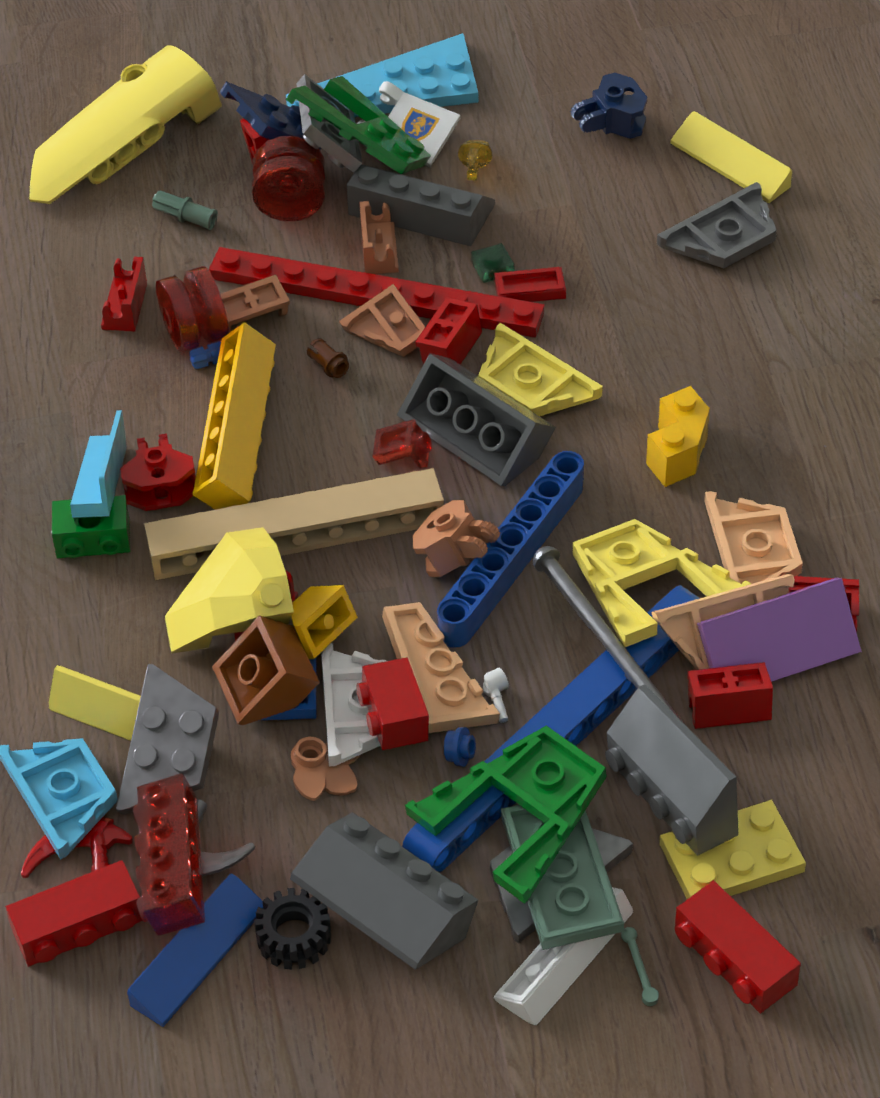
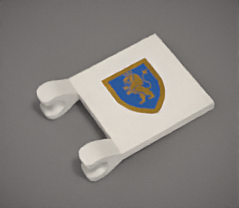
M388 81L383 82L379 88V92L382 93L380 96L381 102L387 105H395L388 117L410 137L417 139L424 145V150L431 155L426 166L431 167L461 119L460 115L405 93ZM360 120L357 124H360V123H363V122H366V121Z

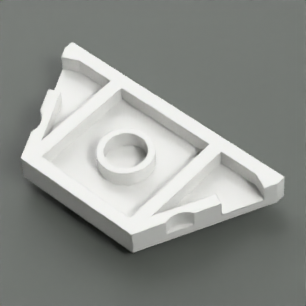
M332 643L321 652L329 767L337 766L381 746L377 735H370L366 717L369 711L367 706L361 707L356 685L357 683H362V666L386 661L375 660L369 655L354 651L352 656L333 650Z

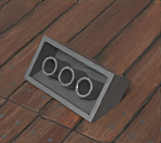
M362 164L347 183L349 215L360 217V202L369 201L372 215H381L383 213L382 205L387 203L390 207L391 222H394V227L467 246L473 244L495 205V199Z
M435 354L428 355L397 413V416L501 486H506L539 459L556 428L451 358Z
M645 684L638 687L607 731L608 750L605 752V756L610 768L614 772H620L628 781L633 793L637 796L641 795L649 803L654 815L660 820L664 819L672 828L677 840L682 844L686 843L697 856L738 836L736 776Z
M353 812L324 829L290 876V880L415 970L466 938L478 903V899L466 892L459 884L443 876L433 869L429 863L413 855L400 846L396 840L389 838L370 825L367 820Z

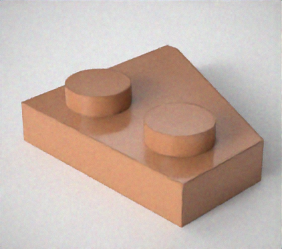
M394 284L339 321L346 332L402 357L417 348L415 341L425 328Z

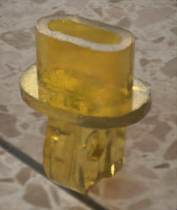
M468 140L460 146L458 158L463 165L468 167L467 180H477L479 168L485 167L492 160V150L488 142Z

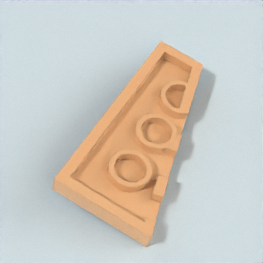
M418 602L384 607L382 618L396 658L408 657L429 714V733L455 730L458 727L469 728L497 724L500 716L499 711L494 704L489 705L482 696L483 689L476 679L471 680L462 668L463 661L456 651L451 652L444 642L445 636L423 605Z

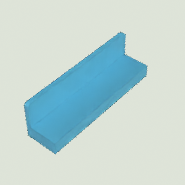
M122 410L116 411L110 435L89 437L70 504L72 518L110 515L120 476V468L122 467L127 449Z

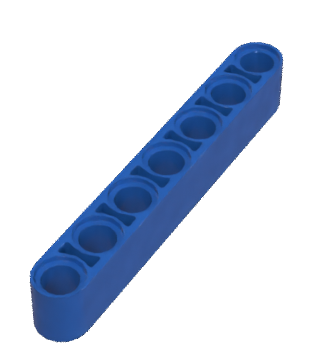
M562 451L550 460L498 527L500 532L499 538L495 542L486 543L487 553L482 558H474L439 603L437 608L438 628L445 636L444 642L448 647H461L471 640L533 558L536 551L540 549L583 491L584 460L581 455L572 451Z

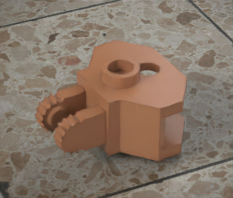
M452 500L434 510L413 534V549L416 554L427 555L425 558L426 572L429 577H442L459 566H467L474 558H482L488 551L487 544L485 543L495 542L499 538L500 532L497 526L490 521L475 520L464 500Z

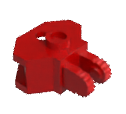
M167 433L159 435V446L148 448L145 437L137 438L138 450H136V456L120 468L128 505L144 511H151L183 505L193 496L196 480L193 457L172 449V444L168 442ZM165 496H167V497L164 498V499H158V498H157V497H165Z

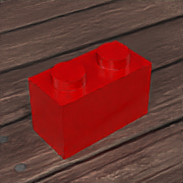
M408 657L362 666V683H357L356 685L358 700L361 707L367 706L369 712L366 714L368 729L371 736L377 735L382 750L428 741L429 714Z

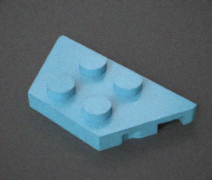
M83 738L63 740L59 743L49 741L34 742L33 749L11 751L9 745L0 746L1 762L60 860L65 858L118 801L115 788Z

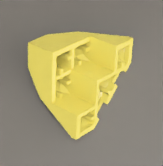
M264 527L227 532L165 615L171 654L209 648L213 636L245 631L259 615L289 624L294 610L287 574L277 544Z

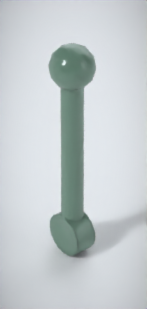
M626 927L624 932L621 933V938L629 945L643 987L642 1001L647 1006H654L658 1003L659 993L655 988L651 987L635 941L638 936L637 931L632 927Z

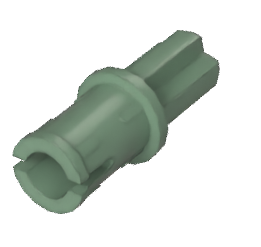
M161 190L153 197L152 207L154 209L178 217L179 222L189 221L211 230L217 221V210L194 203L190 197L183 199Z

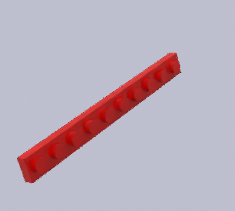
M219 247L209 267V276L212 280L247 285L276 275L286 293L362 306L394 284L418 317L431 319L446 297L477 304L482 328L495 330L497 325L502 323L520 335L535 338L544 317V304Z

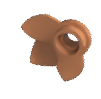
M316 737L302 738L291 751V764L296 769L293 776L294 785L302 796L312 801H316L324 790L329 794L339 796L353 793L357 790V779L349 765L354 763L361 755L337 766L329 767L327 743Z

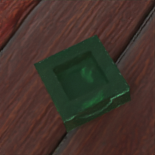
M502 243L471 252V262L483 283L493 281L494 273L515 271V264Z

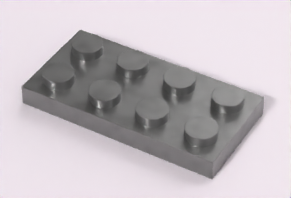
M304 74L296 83L297 87H308L355 123L354 112L327 93L307 75ZM299 101L302 132L305 141L315 149L321 147L329 154L330 160L340 168L347 167L354 173L362 164L359 141L356 139L351 141L339 135L340 130L326 119H323L320 123L308 115L311 108Z

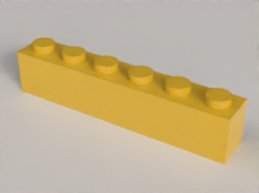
M245 322L221 340L193 496L215 510L234 505L248 504L252 498V485L254 474L257 470L258 449L262 442V425L266 417V401L270 392L271 371L275 364L273 359L276 344Z

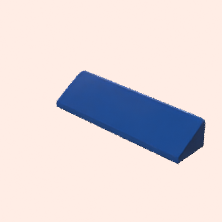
M232 873L229 874L129 987L127 994L130 1006L164 1027L254 923V919H257L256 911L258 907L263 908L262 900L237 876Z

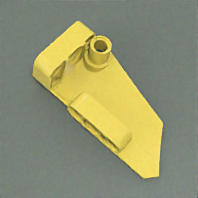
M167 45L141 65L132 64L127 66L121 73V80L84 108L35 150L30 180V202L51 204L86 177L92 184L102 183L155 144L164 134V124L180 112L182 114L187 113L193 121L200 124L222 107L216 86L209 74L188 54L171 45Z

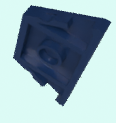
M227 81L220 90L221 95L224 98L240 103L236 111L251 124V127L260 136L315 158L317 157L322 148H313L303 138L299 106L292 105L289 107L280 103L279 100L269 94L262 96Z

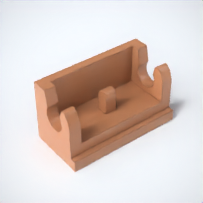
M369 201L360 202L365 273L383 274L399 272L394 222H391L390 207L387 203L382 205L383 213L375 216L371 214Z
M273 275L213 296V319L216 325H222V335L226 336L231 332V326L275 310H278L279 316L288 314L290 300L278 277Z

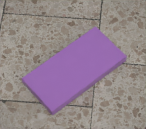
M842 578L824 581L697 623L709 668L765 662L771 682L862 652Z

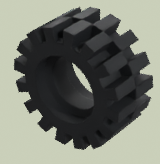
M287 888V896H282L280 890L273 893L274 901L266 897L262 901L263 908L258 907L256 911L257 919H254L257 945L265 959L271 958L272 965L278 967L280 962L283 961L284 969L292 970V963L298 962L299 969L306 968V959L315 964L319 961L318 952L325 955L328 951L327 944L331 943L330 916L327 906L323 903L321 904V901L314 896L309 899V893L304 889H301L300 895H295V888ZM289 920H301L309 925L308 931L298 937L281 936L277 929L282 923Z

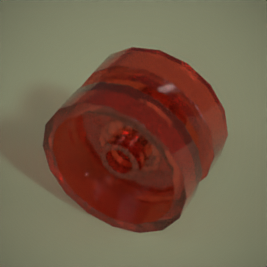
M280 136L266 141L257 149L253 158L252 196L253 202L259 211L276 220L299 221L311 217L321 208L325 199V161L319 148H313L303 138Z
M205 266L186 271L183 282L176 275L156 281L155 288L160 312L168 334L179 352L199 347L201 336L211 343L229 334L228 319L219 289L210 271Z

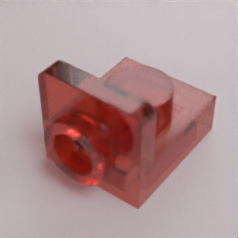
M414 419L376 430L372 457L378 465L411 457L421 469L428 465L429 452L432 450L431 439L427 432L422 431Z

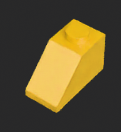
M344 585L310 586L292 603L294 610L292 615L293 625L308 659H315L358 618Z

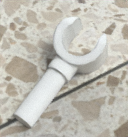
M496 668L484 675L483 691L488 697L491 696L494 706L500 713L499 722L504 723L508 721V716L500 692L508 689L509 683L503 670Z

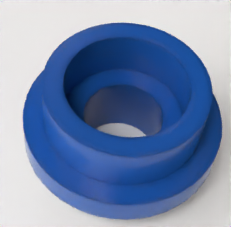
M458 727L456 730H449L445 736L444 756L446 761L454 762L456 766H466L469 759H472L475 755L476 741L474 736L470 735L467 727Z

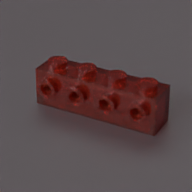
M183 773L138 786V804L133 806V812L139 826V834L135 835L134 841L140 856V865L136 866V876L142 890V897L137 899L140 917L143 922L149 921L158 936L204 923L205 913L197 797Z

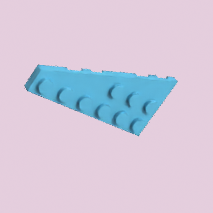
M463 33L341 75L384 114L391 113L395 105L384 104L380 100L382 93L379 92V88L385 81L394 84L405 93L440 107L479 102L478 89ZM329 80L317 84L324 89ZM286 100V104L289 107L292 105L299 106V101L297 100L294 104H291Z

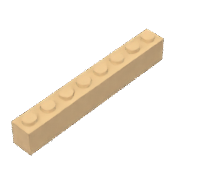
M434 468L175 518L161 519L144 523L154 577L155 580L198 572L227 532L264 527L277 544L280 556L417 530L434 510L444 505V499Z

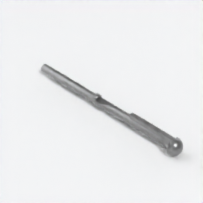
M550 546L538 549L533 557V565L536 571H545L586 626L593 631L621 667L626 678L636 688L645 684L679 718L558 563L560 552Z

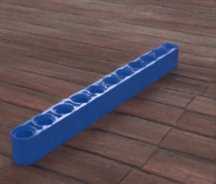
M679 585L673 588L647 613L652 617L651 612L700 598ZM659 625L657 626V635L625 647L648 678L679 651ZM606 650L484 762L489 763L502 756L503 749L546 725L577 746L628 699L637 688L626 678L624 671ZM492 785L437 836H434L420 824L416 823L406 835L402 847L419 859L429 863L433 869L440 873L501 817V809L512 807L516 802Z

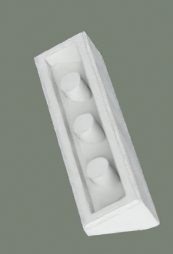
M612 887L623 922L625 923L632 915L633 908L624 891ZM615 934L542 950L540 943L495 994V1001L526 1022L537 1025Z

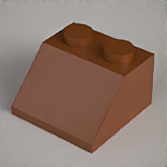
M260 615L212 666L237 724L246 725L296 708L320 683L294 627Z

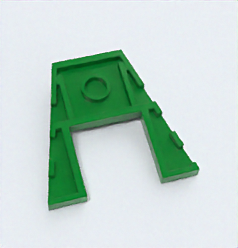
M343 76L330 79L324 90L366 122L355 124L306 86L293 88L285 99L291 104L298 100L311 108L308 115L320 123L323 119H326L340 130L339 135L349 141L358 140L367 147V153L400 174L425 166L431 157L424 150L425 147L420 141L405 133Z
M547 725L503 749L502 756L489 763L481 761L470 768L468 775L453 783L447 780L433 788L432 795L417 803L412 800L405 805L406 813L409 817L434 836H437L493 785L545 823L493 871L494 881L524 904L536 889L607 777L605 766Z

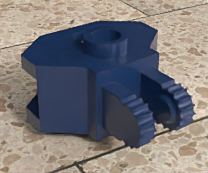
M614 72L604 75L599 88L593 90L592 98L575 103L570 112L575 120L580 121L579 127L586 133L602 129L605 134L614 133L631 139L641 136L646 124L644 110L647 104V96L633 78ZM631 91L634 94L626 95L624 92Z

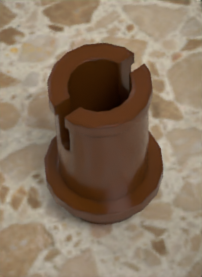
M317 338L310 343L318 352L316 353L308 347L307 355L324 368L327 376L340 378L346 374L349 369L347 355L343 352H336L322 338Z

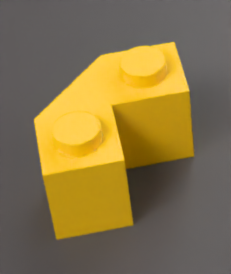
M691 386L660 398L659 430L648 434L646 464L664 487L696 474L699 459L707 441L710 408Z

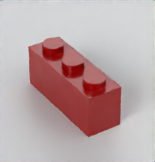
M123 860L5 906L11 929L28 967L39 962L51 961L61 953L76 947L88 946L101 937L116 931L128 930L136 923L145 920L140 896Z
M714 880L676 907L674 930L678 939L686 947H693L703 957L706 966L713 974L721 975L732 985L735 994L743 1003H750L761 1014L798 986L801 963Z

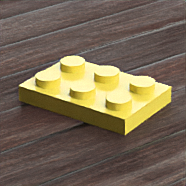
M772 800L738 810V836L698 856L686 843H680L673 831L660 835V846L687 899L713 880L732 896L805 872L806 862Z

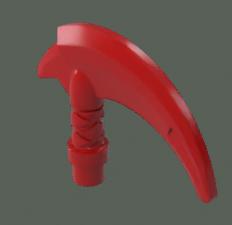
M102 817L76 845V847L91 848L93 864L91 872L110 865L108 863L107 850L115 843L130 845L133 842V838L128 832L113 825L114 819ZM46 835L35 844L27 855L21 870L23 878H28L42 861L56 853Z

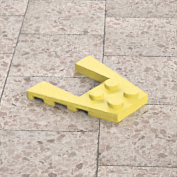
M636 519L573 542V556L624 647L657 635L658 622L624 591L627 588L676 569L705 596H711L751 584L746 580L740 584L729 577L730 571L717 564L712 567L698 560V553L688 548L683 550L677 549L671 545L669 537Z

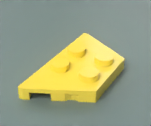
M499 323L495 329L493 344L489 345L486 353V362L482 364L478 377L538 416L599 399L602 396L603 386L502 323Z

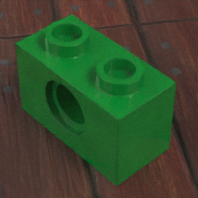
M126 495L114 496L110 515L102 517L72 518L71 500L52 501V538L56 558H76L130 552V517Z

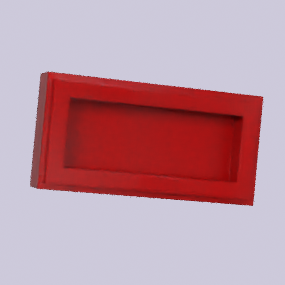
M562 267L494 273L497 296L528 302L566 299V286Z

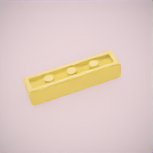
M695 111L686 118L671 139L670 144L743 188L758 182L762 188L761 196L767 203H771L791 188V168Z
M57 665L53 673L49 709L131 741L141 696Z

